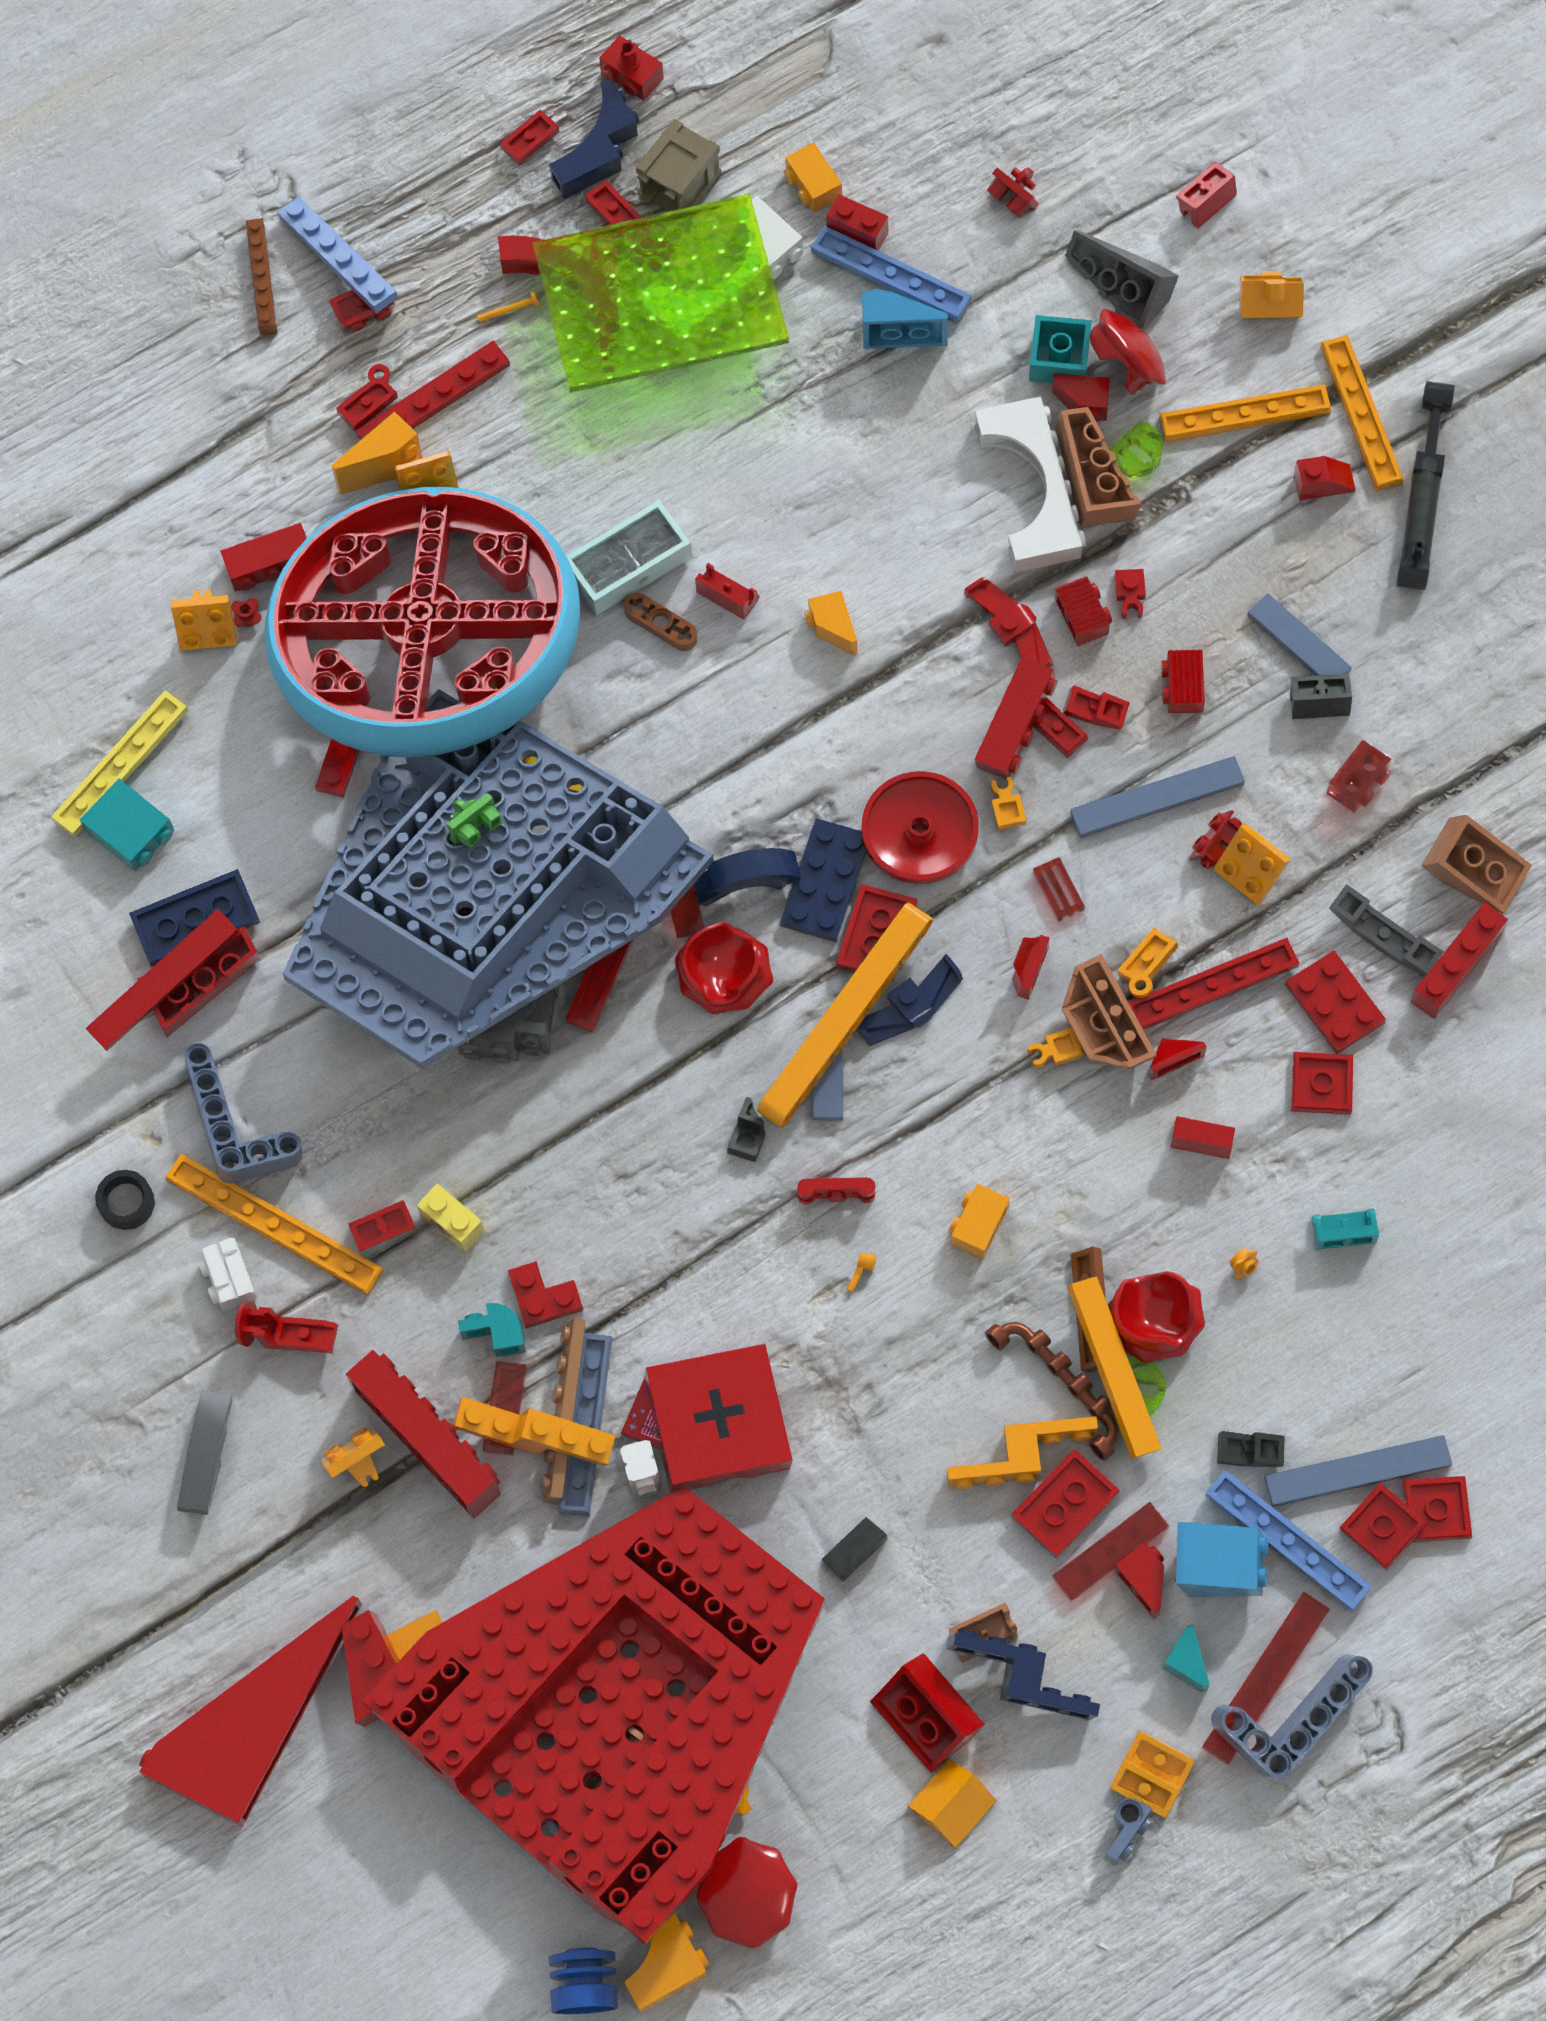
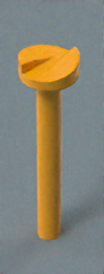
M536 291L530 292L532 297L478 315V321L482 322L532 304L536 308L540 307Z

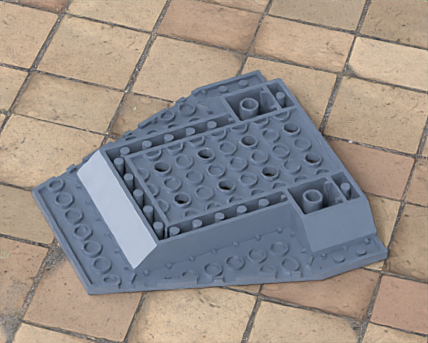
M438 689L427 701L426 712L448 708L460 704V702ZM518 721L512 727L488 740L458 751L422 757L380 755V763L372 773L371 783L367 792L363 793L347 829L346 839L344 843L341 842L337 851V859L333 868H330L313 905L314 910L311 917L306 920L302 937L293 949L284 969L283 977L291 985L423 1069L659 924L714 861L713 854L691 842L689 836L663 806L522 721ZM533 756L537 758V761L533 764L522 762L526 757ZM580 784L583 786V789L579 792L568 790L572 785ZM487 792L492 797H499L501 799L499 803L495 804V808L500 813L502 824L498 828L490 831L484 824L477 830L481 834V839L472 848L463 843L457 846L449 844L451 833L447 823L451 821L449 816L455 812L453 807L454 801L460 799L466 804L473 799L476 802ZM544 825L547 827L542 833L532 831L535 826ZM507 866L510 868L506 874L495 873L498 867ZM416 879H425L427 881L421 887L411 885ZM469 907L473 910L467 916L457 914L462 908Z

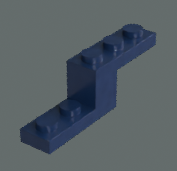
M959 1630V1633H954L948 1637L947 1650L1006 1663L1000 1700L1086 1720L1098 1717L1100 1704L1091 1702V1697L1081 1694H1073L1072 1697L1061 1695V1690L1050 1687H1043L1042 1691L1040 1690L1046 1653L1037 1651V1646L1024 1643L1019 1644V1647L1008 1645V1640L1000 1637H989V1640L977 1637L978 1633L970 1630Z

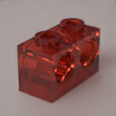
M1362 740L1331 779L1326 794L1354 813L1361 805L1366 807L1375 794L1373 789L1376 785L1380 784L1382 786L1392 772L1389 770L1391 758L1365 740ZM1372 764L1376 767V770L1369 771L1363 765ZM1354 785L1358 787L1360 791L1351 792L1346 788V786Z

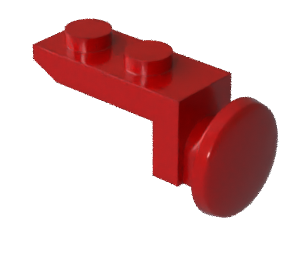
M249 1301L242 1303L237 1311L235 1336L237 1342L245 1347H249L256 1338L264 1348L332 1354L339 1325L326 1320L279 1317L272 1308L260 1307L257 1310L256 1305Z

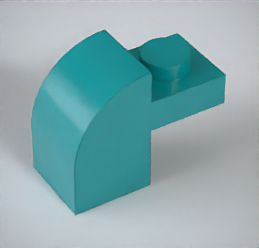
M486 1303L488 1315L482 1316L481 1313L466 1315L464 1320H458L462 1340L491 1335L496 1358L526 1352L519 1319L511 1309L502 1304Z

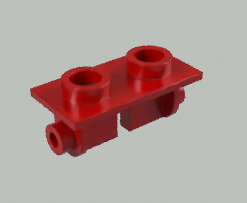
M1231 810L1222 814L1219 812L1211 819L1208 824L1211 827L1206 835H1201L1193 844L1192 848L1194 851L1189 857L1190 860L1199 857L1202 859L1200 864L1206 869L1216 865L1225 851V848L1219 842L1222 841L1228 846L1240 826H1242V822L1235 817L1231 819L1235 811Z

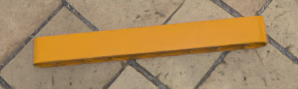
M909 902L903 906L758 1105V1113L781 1128L790 1121L926 935L933 923L932 917Z

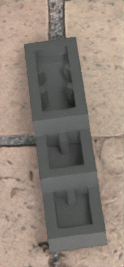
M204 1390L201 1392L189 1441L177 1511L208 1515L221 1467L220 1457L227 1434L226 1424L233 1402L232 1394Z

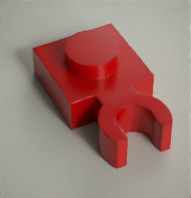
M1144 569L1115 570L1116 600L1124 601L1121 608L1122 618L1127 619V610L1130 608L1136 609L1138 618H1142L1143 604L1139 600H1145L1146 597Z

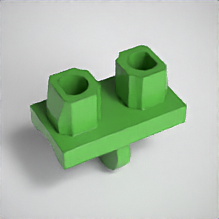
M487 792L476 802L473 799L466 804L460 799L454 801L453 807L455 812L449 816L451 821L447 823V827L451 833L450 840L455 845L462 842L469 848H472L481 839V834L477 830L484 824L490 831H494L502 824L500 813L495 808L493 797Z

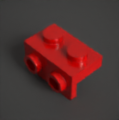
M349 290L329 300L343 331L351 330L352 333L366 327V321L373 318L379 321L392 314L390 310L394 309L395 306L393 301L381 311L375 313L353 290Z

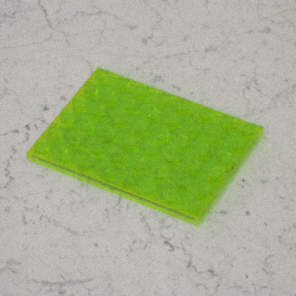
M750 193L533 242L570 393L789 343V335Z

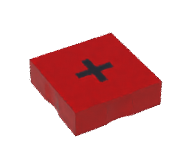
M766 1344L646 1367L644 1380L652 1416L660 1433L661 1456L670 1493L683 1485L692 1490L711 1486L731 1478H751L790 1470L793 1459Z

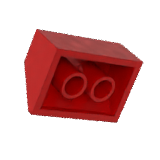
M924 1653L904 1664L870 1701L930 1773L934 1772L966 1745L985 1725Z

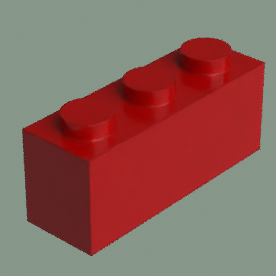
M301 522L220 550L235 592L238 590H249L256 584L267 580L274 581L278 579L291 556L307 539Z

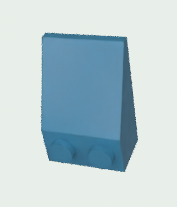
M874 289L869 292H862L863 349L947 346V313L892 291Z

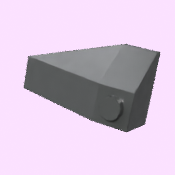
M1074 230L1065 257L1083 277L1089 279L1099 289L1098 293L1104 299L1107 298L1116 308L1114 310L1116 313L1124 315L1141 329H1145L1170 301L1179 275L1157 263L1078 230Z

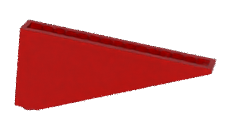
M355 1596L350 1597L156 1742L151 1750L147 1749L140 1760L139 1766L142 1768L139 1772L145 1778L243 1827L343 1641L341 1625L355 1618L362 1606L359 1598Z

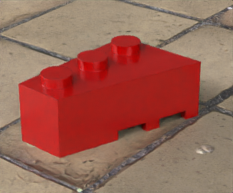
M370 1610L341 1625L355 1723L363 1727L379 1718L363 1705L362 1700L399 1661L378 1615Z

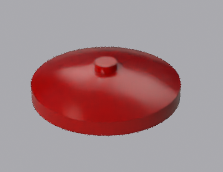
M908 772L887 780L871 795L862 816V839L870 859L885 874L906 883L930 884L952 876L968 862L978 840V814L972 799L955 781L933 772Z

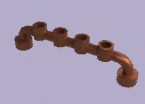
M1018 1322L1006 1323L1001 1327L993 1324L986 1330V1338L998 1350H1002L1010 1343L1009 1335L1017 1334L1022 1337L1027 1347L1034 1354L1039 1355L1046 1363L1050 1372L1056 1377L1059 1376L1067 1385L1070 1393L1075 1398L1080 1399L1088 1407L1090 1414L1093 1417L1097 1416V1420L1101 1421L1107 1428L1105 1437L1098 1434L1089 1442V1446L1094 1454L1101 1460L1106 1461L1115 1453L1113 1445L1118 1440L1119 1427L1115 1418L1110 1414L1113 1409L1109 1399L1103 1395L1096 1399L1089 1390L1093 1385L1089 1378L1083 1373H1080L1077 1377L1072 1374L1068 1369L1072 1365L1071 1360L1062 1351L1054 1355L1047 1347L1051 1344V1340L1043 1330L1039 1329L1034 1333L1026 1325Z

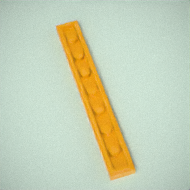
M180 1154L165 1177L166 1181L367 1296L384 1272L383 1268L238 1185L223 1182L218 1174L183 1154Z

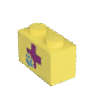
M436 1184L417 1204L420 1216L464 1253L485 1231L482 1221L439 1184Z

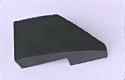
M749 1097L745 1098L739 1113L738 1122L729 1142L727 1153L756 1162L766 1132L764 1130V1121L758 1116Z

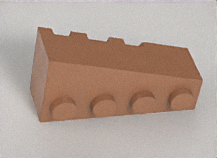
M1089 407L1062 410L1055 428L1071 485L1074 503L1077 507L1080 527L1135 520L1141 502L1137 495L1134 496L1127 476L1122 474L1116 463V456L1106 445L1105 437Z

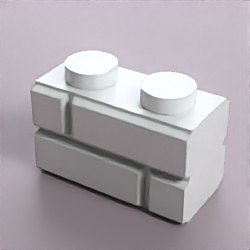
M235 1238L226 1239L200 1250L203 1259L199 1260L198 1264L203 1277L209 1276L213 1286L207 1289L213 1305L219 1303L222 1310L227 1311L238 1307L244 1302L256 1300L257 1296Z
M644 1440L623 1446L620 1451L631 1493L639 1495L640 1498L656 1494V1490L661 1487V1482L650 1441Z

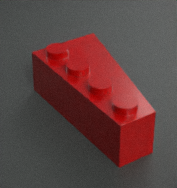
M244 926L239 928V932L153 1009L167 1038L260 961L257 950Z

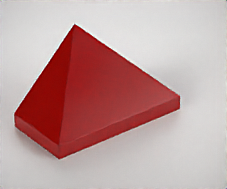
M1162 1038L1156 1052L1157 1056L1153 1059L1150 1067L1149 1077L1151 1081L1205 1057L1206 1044L1200 1041Z

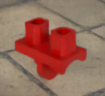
M998 167L992 172L995 179L987 191L998 201H1001L1008 191H1011L1015 196L1006 206L1015 215L1020 217L1029 207L1035 210L1039 205L1035 197L1024 189L1026 186L1033 190L1037 185L1031 180L1034 174L1032 169L1027 167L1020 171L1015 167L1011 171V175L1016 178L1015 181Z

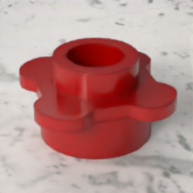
M249 598L248 601L244 602L234 601L231 604V610L235 614L234 624L237 627H250L261 621L262 616L258 613L257 609L259 602L256 598Z

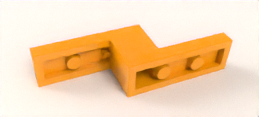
M465 1397L459 1400L452 1425L457 1430L539 1455L546 1449H551L604 1467L609 1463L616 1436L528 1408L519 1415Z
M1097 1416L1005 1425L1004 1439L1007 1462L947 1467L948 1487L955 1486L957 1490L973 1488V1484L986 1483L988 1487L1003 1485L1004 1481L1016 1480L1018 1484L1032 1483L1035 1481V1478H1040L1041 1473L1038 1441H1043L1044 1445L1061 1443V1439L1073 1438L1075 1442L1089 1441L1092 1439V1436H1097Z

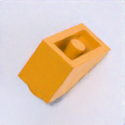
M842 591L808 599L809 610L804 611L808 627H814L816 636L851 654L857 653V638Z

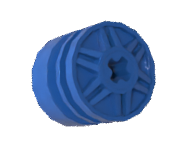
M575 1948L549 1956L550 1966L564 1968L550 1972V1979L564 1981L565 1986L550 1991L552 2013L577 2015L619 2009L617 1986L603 1983L604 1978L617 1974L616 1968L602 1966L616 1961L615 1951L599 1950L597 1948Z

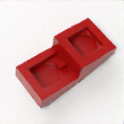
M1073 685L1069 690L1063 713L1066 716L1087 723L1121 729L1130 702L1106 692L1098 695Z

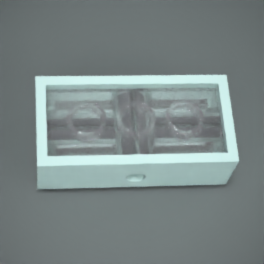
M660 500L566 557L576 577L578 591L597 616L630 594L635 593L692 558L690 541Z

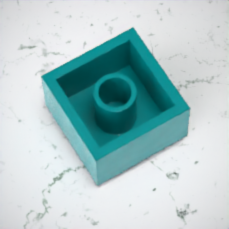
M1036 315L1029 381L1053 383V374L1086 376L1092 320Z

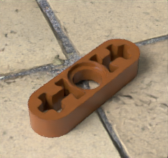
M632 593L625 599V615L635 624L678 650L688 651L696 645L697 631L690 622L644 594ZM639 603H641L643 611L637 609L635 612H633L632 604L637 606L639 605ZM664 616L669 622L665 627L658 628L652 623L654 618ZM677 632L683 635L689 632L690 639L684 638L682 641L679 640Z

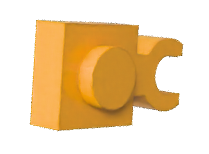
M1007 777V788L1005 789L998 788L996 780H992L991 791L998 798L991 801L998 831L1023 826L1027 822L1020 794L1011 795L1014 786L1011 777Z
M1072 1028L1045 1036L1046 1045L1034 1043L1027 1047L1028 1054L1038 1052L1042 1056L1040 1059L1033 1061V1068L1043 1067L1047 1060L1050 1059L1053 1060L1055 1066L1083 1057L1082 1048Z

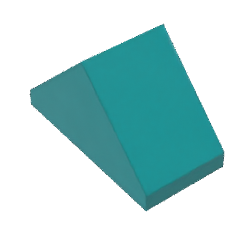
M1192 1624L1187 1625L1166 1660L1163 1669L1203 1692L1208 1690L1209 1681L1195 1628Z

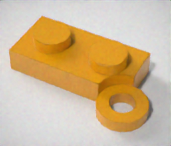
M1154 927L1117 970L1118 975L1129 982V990L1137 998H1144L1151 994L1153 990L1151 979L1178 948L1177 941ZM1138 983L1146 984L1143 990L1135 988Z

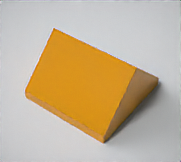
M948 1759L912 1800L908 1808L956 1849L997 1800L974 1774Z

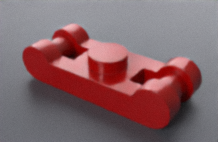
M867 1177L803 1179L797 1185V1195L800 1203L804 1205L813 1203L815 1199L843 1202L846 1198H858L863 1203H871L875 1199L876 1186L875 1182Z

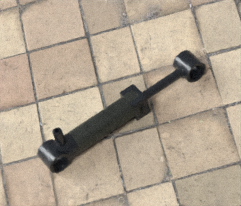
M1426 381L1422 409L1429 410L1430 417L1425 452L1417 451L1413 464L1412 484L1397 577L1398 587L1426 590L1440 483L1445 455L1436 454L1441 414L1443 412L1450 413L1455 388L1453 384Z

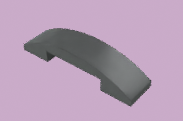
M1346 884L1329 909L1346 926L1370 945L1407 968L1426 976L1444 951L1421 935L1416 938L1371 907L1369 899Z

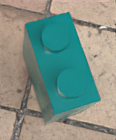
M118 779L79 819L84 831L134 871L140 866L143 867L148 864L153 856V852L160 845H165L171 839L174 831L173 825L167 816L121 779Z

